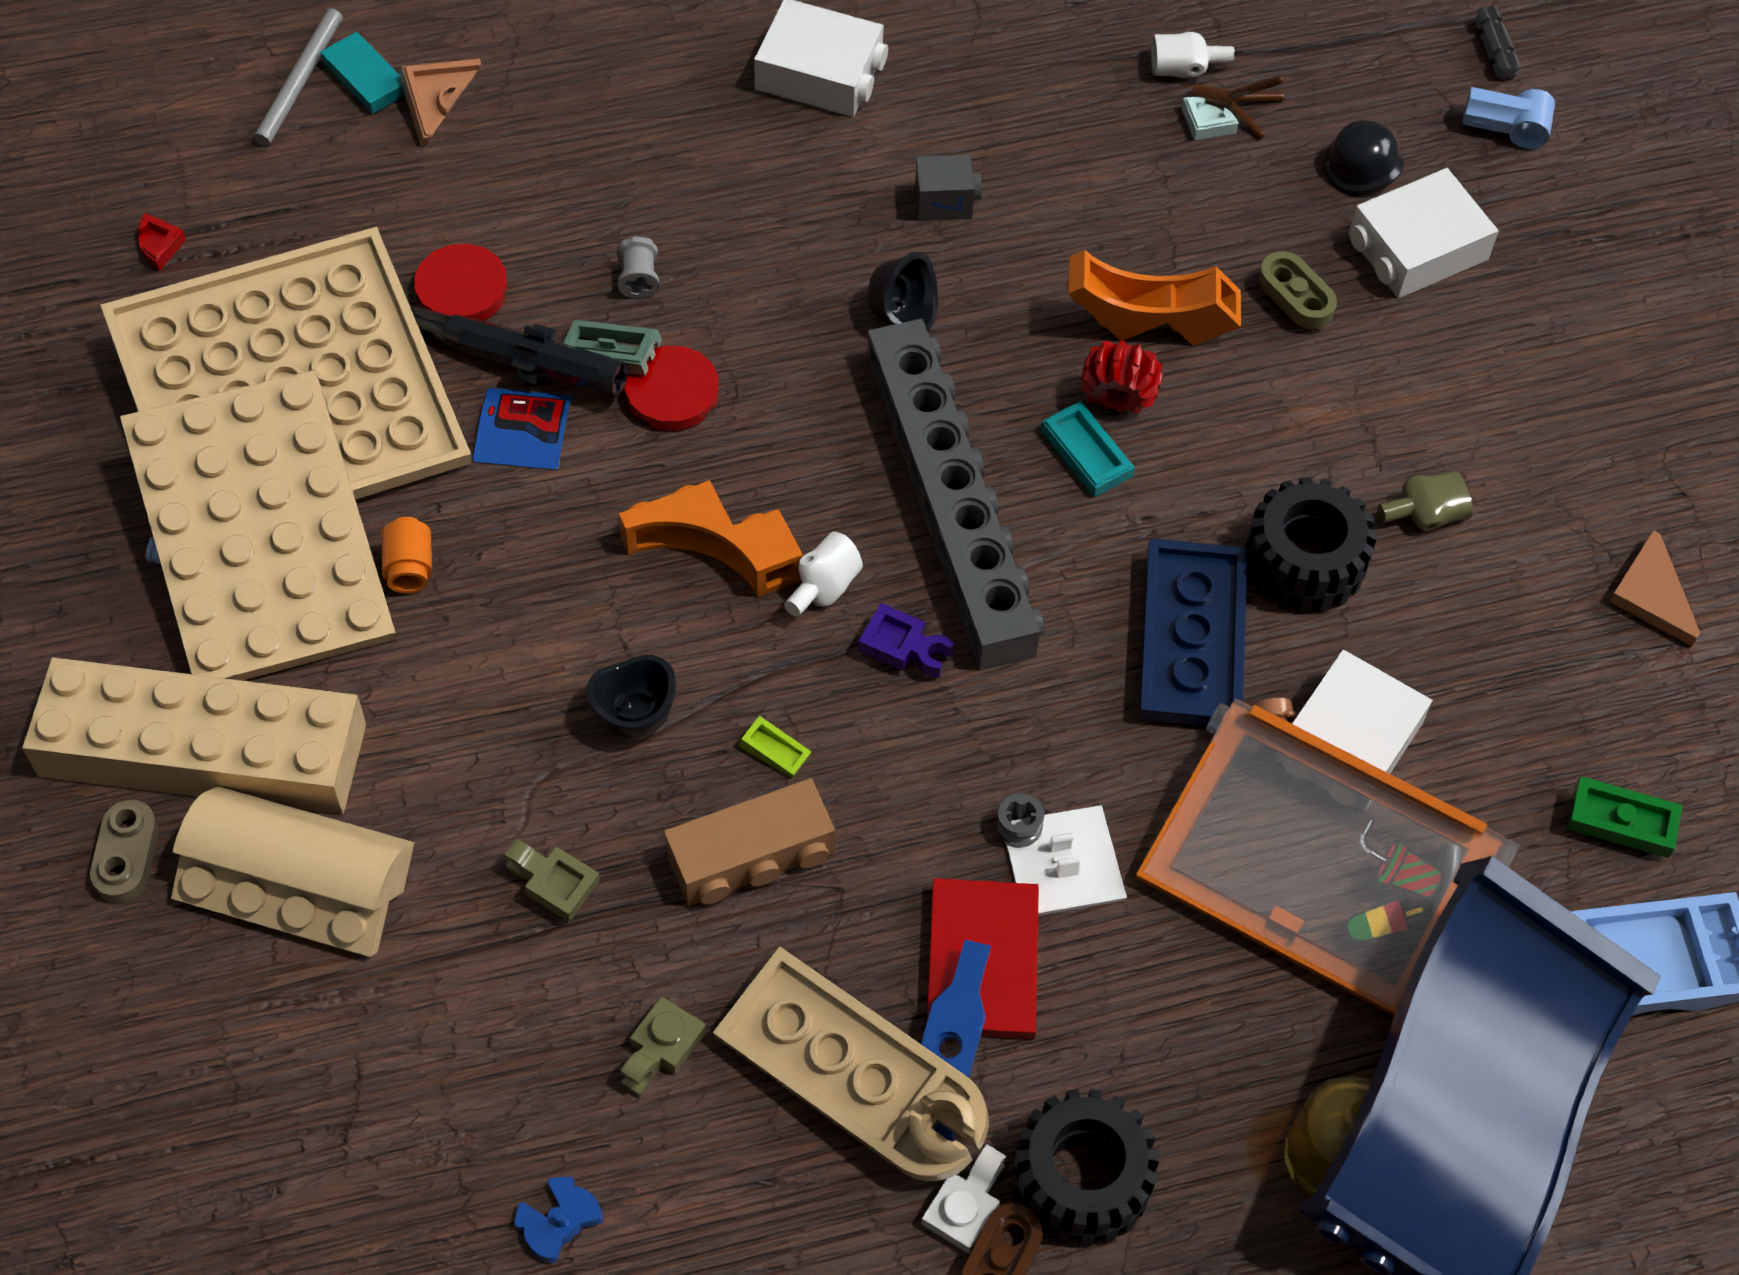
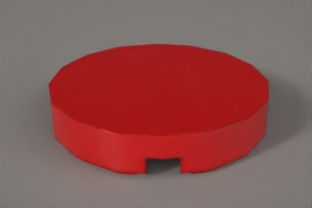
M469 243L452 244L435 250L420 263L414 275L415 294L420 307L451 316L458 314L484 321L494 315L502 307L506 299L505 293L508 289L506 269L498 256L481 246Z
M664 345L654 348L656 355L653 361L646 362L649 368L646 376L628 374L624 390L625 399L631 413L638 420L640 417L644 421L649 422L650 427L660 431H681L697 426L706 419L705 415L710 412L712 407L714 410L718 403L719 377L712 362L702 353L685 346Z

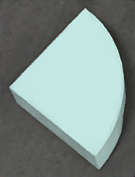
M1201 97L1183 98L1181 109L1194 141L1236 134L1238 121L1228 109L1224 108V110H1221L1216 106L1205 103L1206 99Z

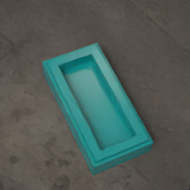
M357 31L320 51L322 62L372 114L405 96L399 74Z
M1081 401L1041 421L1040 431L1094 498L1133 478L1135 471L1133 464Z

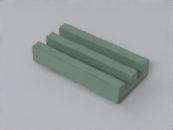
M574 320L563 343L626 362L628 374L646 376L649 369L646 362L653 361L656 355L653 347H659L662 338L658 329ZM578 338L593 339V340H598V342H597V341H589V340H580V339H578ZM616 342H618V343H627V344H635V345H640V346H631V345L616 344Z

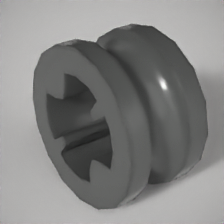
M1019 793L1006 797L1000 803L996 826L1002 840L1017 847L1029 846L1035 843L1042 834L1045 817L1044 808L1039 800L1031 795ZM1014 814L1020 819L1026 815L1029 816V825L1027 826L1021 821L1013 825L1011 823L1012 815Z

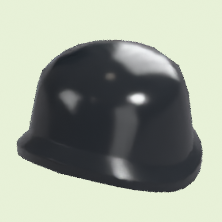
M1368 120L1355 121L1346 125L1329 145L1324 161L1325 173L1331 184L1339 191L1351 195L1371 193L1390 185L1400 176L1404 166V161L1398 153L1393 133L1386 126Z
M912 252L902 258L885 261L875 269L868 286V302L872 312L880 320L895 325L923 319L927 331L933 326L938 311L937 279L933 265L925 253Z
M642 655L596 671L589 679L586 687L587 699L593 711L613 732L627 737L644 736L658 730L667 721L675 698L676 678L674 670L666 660L654 655Z

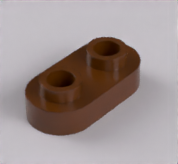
M1018 1203L1004 1204L995 1209L989 1216L961 1275H1026L1040 1247L1043 1234L1040 1220L1027 1206ZM1013 1230L1022 1236L1023 1241L1018 1245H1009L1003 1240L1002 1235L1006 1231Z

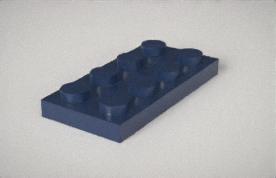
M1149 538L1146 559L1139 719L1221 727L1234 702L1236 701L1243 705L1247 547Z

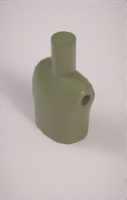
M1457 470L1433 476L1418 475L1411 477L1404 482L1402 487L1404 498L1378 505V515L1381 522L1385 523L1411 516L1418 529L1423 531H1430L1450 522L1468 519L1473 515V504L1463 477Z

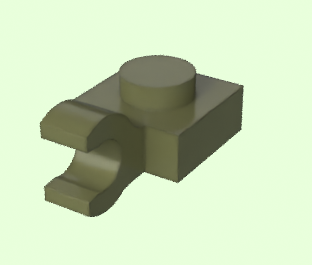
M515 839L504 854V858L509 860L505 868L516 877L529 880L525 886V894L568 922L571 921L600 882V873L557 846L546 858L523 841Z
M661 996L630 1037V1047L635 1049L636 1052L621 1069V1074L625 1076L621 1085L640 1097L661 1067L676 1075L705 1036L706 1024Z

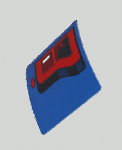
M496 388L487 389L478 426L473 461L558 469L565 425L572 397L570 395Z

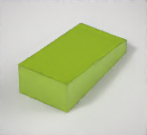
M761 716L751 725L741 738L739 744L740 748L790 778L796 775L812 752Z

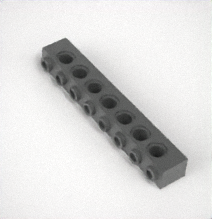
M923 319L868 330L867 360L979 671L1036 657L1039 637L1044 636L1045 633L1043 618L1039 608H1031L1028 601L1029 584L1024 568L1022 566L1016 567L1011 556L1014 553V546L1010 530L1007 526L1001 527L996 516L999 513L997 496L992 486L986 487L982 478L984 475V465L979 449L977 447L971 449L967 439L970 434L967 416L963 409L957 410L953 401L955 400L953 379L949 372L943 373L940 367L941 350L937 337L935 335H928ZM949 487H957V488H960V489H959V490H953V489H950ZM963 526H971L976 529H965ZM977 566H987L991 569L982 570L977 568ZM1000 606L1006 608L1007 610L996 611L991 609L990 607Z

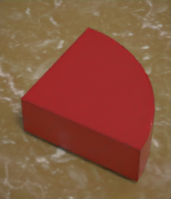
M147 213L143 214L138 223V243L141 253L151 267L161 271L186 241L184 231Z

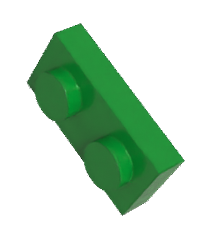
M1580 776L1574 788L1566 829L1670 858L1676 846L1683 805Z

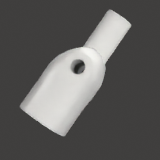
M1196 32L1153 35L1151 63L1154 76L1194 78L1204 74L1208 64H1233V46H1207L1202 35Z
M831 532L815 549L800 559L798 570L802 584L784 603L785 609L791 615L800 616L811 602L821 607L833 604L862 570L863 563L860 553L846 535L839 532Z

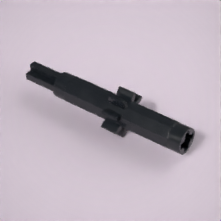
M415 305L411 307L423 337L444 342L447 347L461 350L467 354L518 368L515 376L517 380L536 385L538 381L546 383L547 377L614 395L620 394L626 384L628 376V365L626 362L553 341L556 333L555 329L535 324L533 327L526 325L524 332L476 318H469L458 314L451 316Z

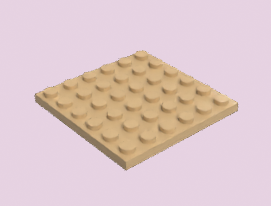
M377 227L100 305L138 412L316 369L355 500L472 464L470 450Z

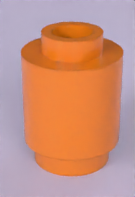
M396 518L391 523L385 525L381 531L382 576L387 580V585L391 590L403 594L416 593L427 587L428 579L432 576L431 530L426 524L416 518Z

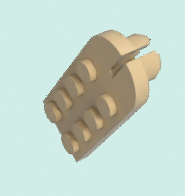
M780 946L713 1032L719 1041L912 1178L923 1181L947 1179L961 1172L973 1160L967 1147L957 1140L951 1142L934 1131L938 1123L944 1125L978 1150L981 1149L985 1142L989 1128L988 1109L980 1090L970 1078Z

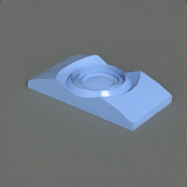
M1736 892L1570 911L1661 975L1654 994L1643 997L1633 1015L1666 1009L1700 1011L1739 1002V900Z

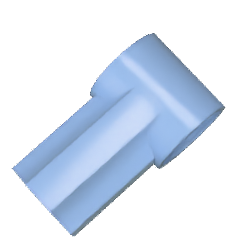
M1471 87L1462 124L1507 133L1514 144L1524 149L1540 148L1550 138L1555 100L1548 92L1540 89L1525 90L1518 96Z

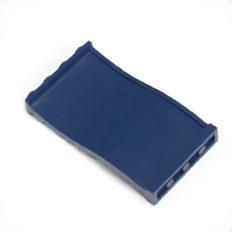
M1489 856L1461 863L1453 880L1458 886L1438 918L1414 966L1399 1002L1374 1078L1359 1113L1317 1191L1311 1199L1302 1200L1297 1210L1316 1223L1313 1229L1320 1236L1336 1244H1348L1361 1253L1359 1257L1361 1263L1384 1275L1530 1274L1562 1200L1587 1111L1601 1075L1618 1039L1641 999L1654 994L1661 975L1496 858Z

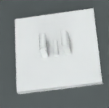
M1102 805L1045 815L1040 838L1029 846L1017 847L1005 842L1015 883L1039 884L1038 916L1127 900ZM1030 817L1012 820L1011 823L1014 825L1021 821L1028 826Z

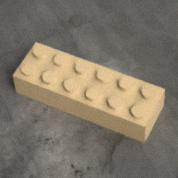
M52 657L22 748L35 773L41 778L199 797L202 793L219 786L300 810L343 815L366 722L358 695Z

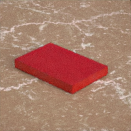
M933 878L927 1021L932 1003L953 982L964 940H970L991 945L980 990V997L986 1015L981 1037L1035 1040L1039 884Z

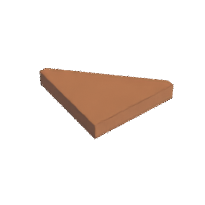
M480 58L401 66L399 77L420 146L429 143L477 75L481 66Z
M1653 530L1614 592L1610 602L1692 647L1700 631L1660 533Z

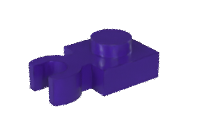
M880 603L859 639L858 651L902 671L909 660L918 664L919 669L925 675L939 678L942 673V663L930 658L929 655L940 653L950 658L953 654L954 643L942 635L924 636L926 622Z

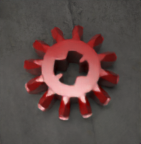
M1122 339L1119 344L1103 341L1101 346L1091 347L1089 355L1085 358L1081 374V390L1088 394V401L1101 403L1103 410L1112 408L1116 409L1120 414L1124 410L1140 413L1142 408L1152 407L1155 398L1158 396L1163 378V373H1161L1162 364L1156 360V353L1141 350V344L1139 343L1132 346L1126 344Z

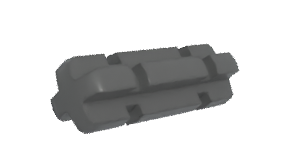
M1494 5L1487 8L1482 6L1477 10V16L1474 21L1478 31L1482 33L1480 36L1491 63H1494L1492 65L1494 72L1500 80L1506 78L1513 79L1518 75L1521 64L1516 53L1513 52L1515 49L1505 24L1501 22L1503 19L1499 9Z

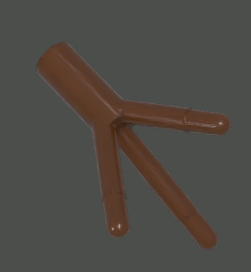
M1276 76L1233 90L1195 83L1191 97H1201L1206 99L1205 103L1227 107L1257 138L1262 139L1265 136V132L1236 102L1282 101L1285 97L1282 92L1259 91L1281 85L1284 82V78Z

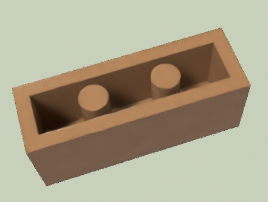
M809 778L664 830L666 855L689 907L700 902L703 904L716 903L726 898L731 891L749 884L753 886L768 884L775 880L780 873L799 866L811 868L821 864L829 855L835 853L836 830L813 779Z

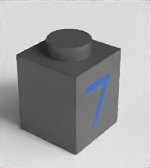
M970 154L916 156L915 195L918 221L972 219L974 200H981L982 183L981 174L973 173Z

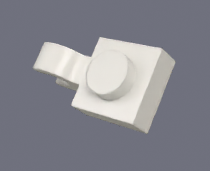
M986 1145L977 1158L967 1180L958 1175L947 1178L923 1216L922 1225L970 1254L989 1216L999 1207L1000 1201L989 1195L988 1192L1005 1166L1003 1162L1006 1155Z

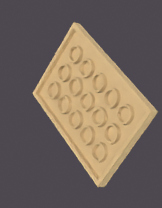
M316 369L120 416L192 675L243 681L396 640L394 625Z

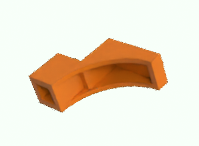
M1086 250L1069 256V278L1066 283L1068 294L1075 303L1084 307L1096 318L1102 327H1106L1120 341L1166 323L1169 324L1173 331L1179 332L1192 346L1241 328V290L1217 266L1183 275L1153 276L1132 273L1112 267L1098 260Z
M710 480L695 486H683L673 494L651 502H639L628 510L618 513L621 541L628 555L661 548H677L703 553L718 559L734 569L750 585L757 598L801 581L798 565L803 554L780 510L776 509L765 514H753L745 518L741 523L733 525Z

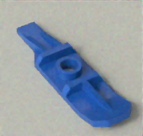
M964 940L953 982L932 1003L921 1045L969 1078L986 1020L980 990L991 945ZM947 1040H956L961 1045L960 1052L953 1058H946L940 1053L942 1044ZM938 1123L934 1131L953 1142L955 1133L941 1123Z

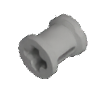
M634 236L622 240L617 246V258L622 263V273L618 277V289L624 296L642 299L654 295L659 289V278L654 272V262L658 257V247L651 239Z

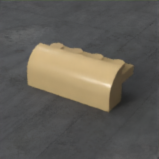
M217 786L202 793L193 802L180 826L173 848V853L180 854L171 899L371 957L379 949L389 901L404 892L415 842Z

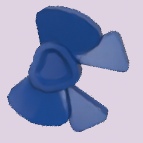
M569 1176L548 1179L549 1187L560 1207L552 1208L547 1217L524 1202L519 1203L514 1221L516 1229L524 1231L526 1242L533 1255L548 1264L556 1262L563 1244L568 1243L582 1228L599 1225L604 1219L596 1198L586 1189L579 1186L575 1187L574 1179Z

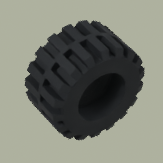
M1300 478L1298 485H1294L1289 480L1280 484L1279 491L1272 488L1265 494L1263 502H1259L1255 509L1245 546L1247 547V568L1251 569L1249 578L1253 585H1263L1260 592L1267 599L1273 596L1278 598V606L1286 609L1291 604L1298 606V612L1309 613L1311 607H1317L1320 613L1330 611L1332 602L1340 607L1348 601L1350 594L1355 595L1374 552L1377 531L1372 530L1375 523L1372 514L1363 513L1366 504L1360 498L1352 499L1349 497L1351 490L1344 486H1341L1339 490L1331 487L1332 481L1321 479L1320 484L1312 483L1311 478ZM1294 537L1312 538L1324 544L1330 552L1324 554L1309 553L1296 547L1289 539Z
M1078 1089L1066 1091L1064 1102H1060L1056 1095L1045 1100L1042 1112L1035 1109L1028 1117L1026 1128H1022L1012 1171L1015 1174L1013 1181L1015 1196H1022L1021 1204L1027 1206L1040 1220L1043 1234L1045 1235L1049 1228L1058 1231L1056 1241L1068 1244L1070 1236L1079 1237V1247H1092L1094 1238L1098 1236L1101 1237L1103 1244L1115 1241L1119 1230L1124 1234L1134 1227L1137 1217H1142L1158 1176L1156 1170L1159 1165V1150L1152 1149L1156 1138L1151 1127L1146 1129L1140 1128L1144 1118L1136 1108L1128 1114L1123 1110L1125 1100L1114 1095L1111 1102L1102 1100L1103 1091L1090 1089L1088 1097H1080ZM1072 1146L1094 1148L1111 1161L1116 1171L1117 1180L1111 1185L1098 1190H1084L1074 1187L1059 1175L1052 1158L1063 1149Z

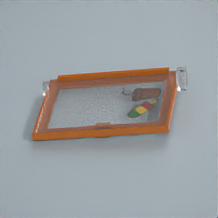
M1236 698L1231 707L1220 703L1206 729L1215 735L1139 868L1136 878L1394 1017L1418 957L1438 918L1458 886L1453 880L1461 863L1493 856L1509 868L1520 844L1488 828L1487 823L1255 704L1252 707Z

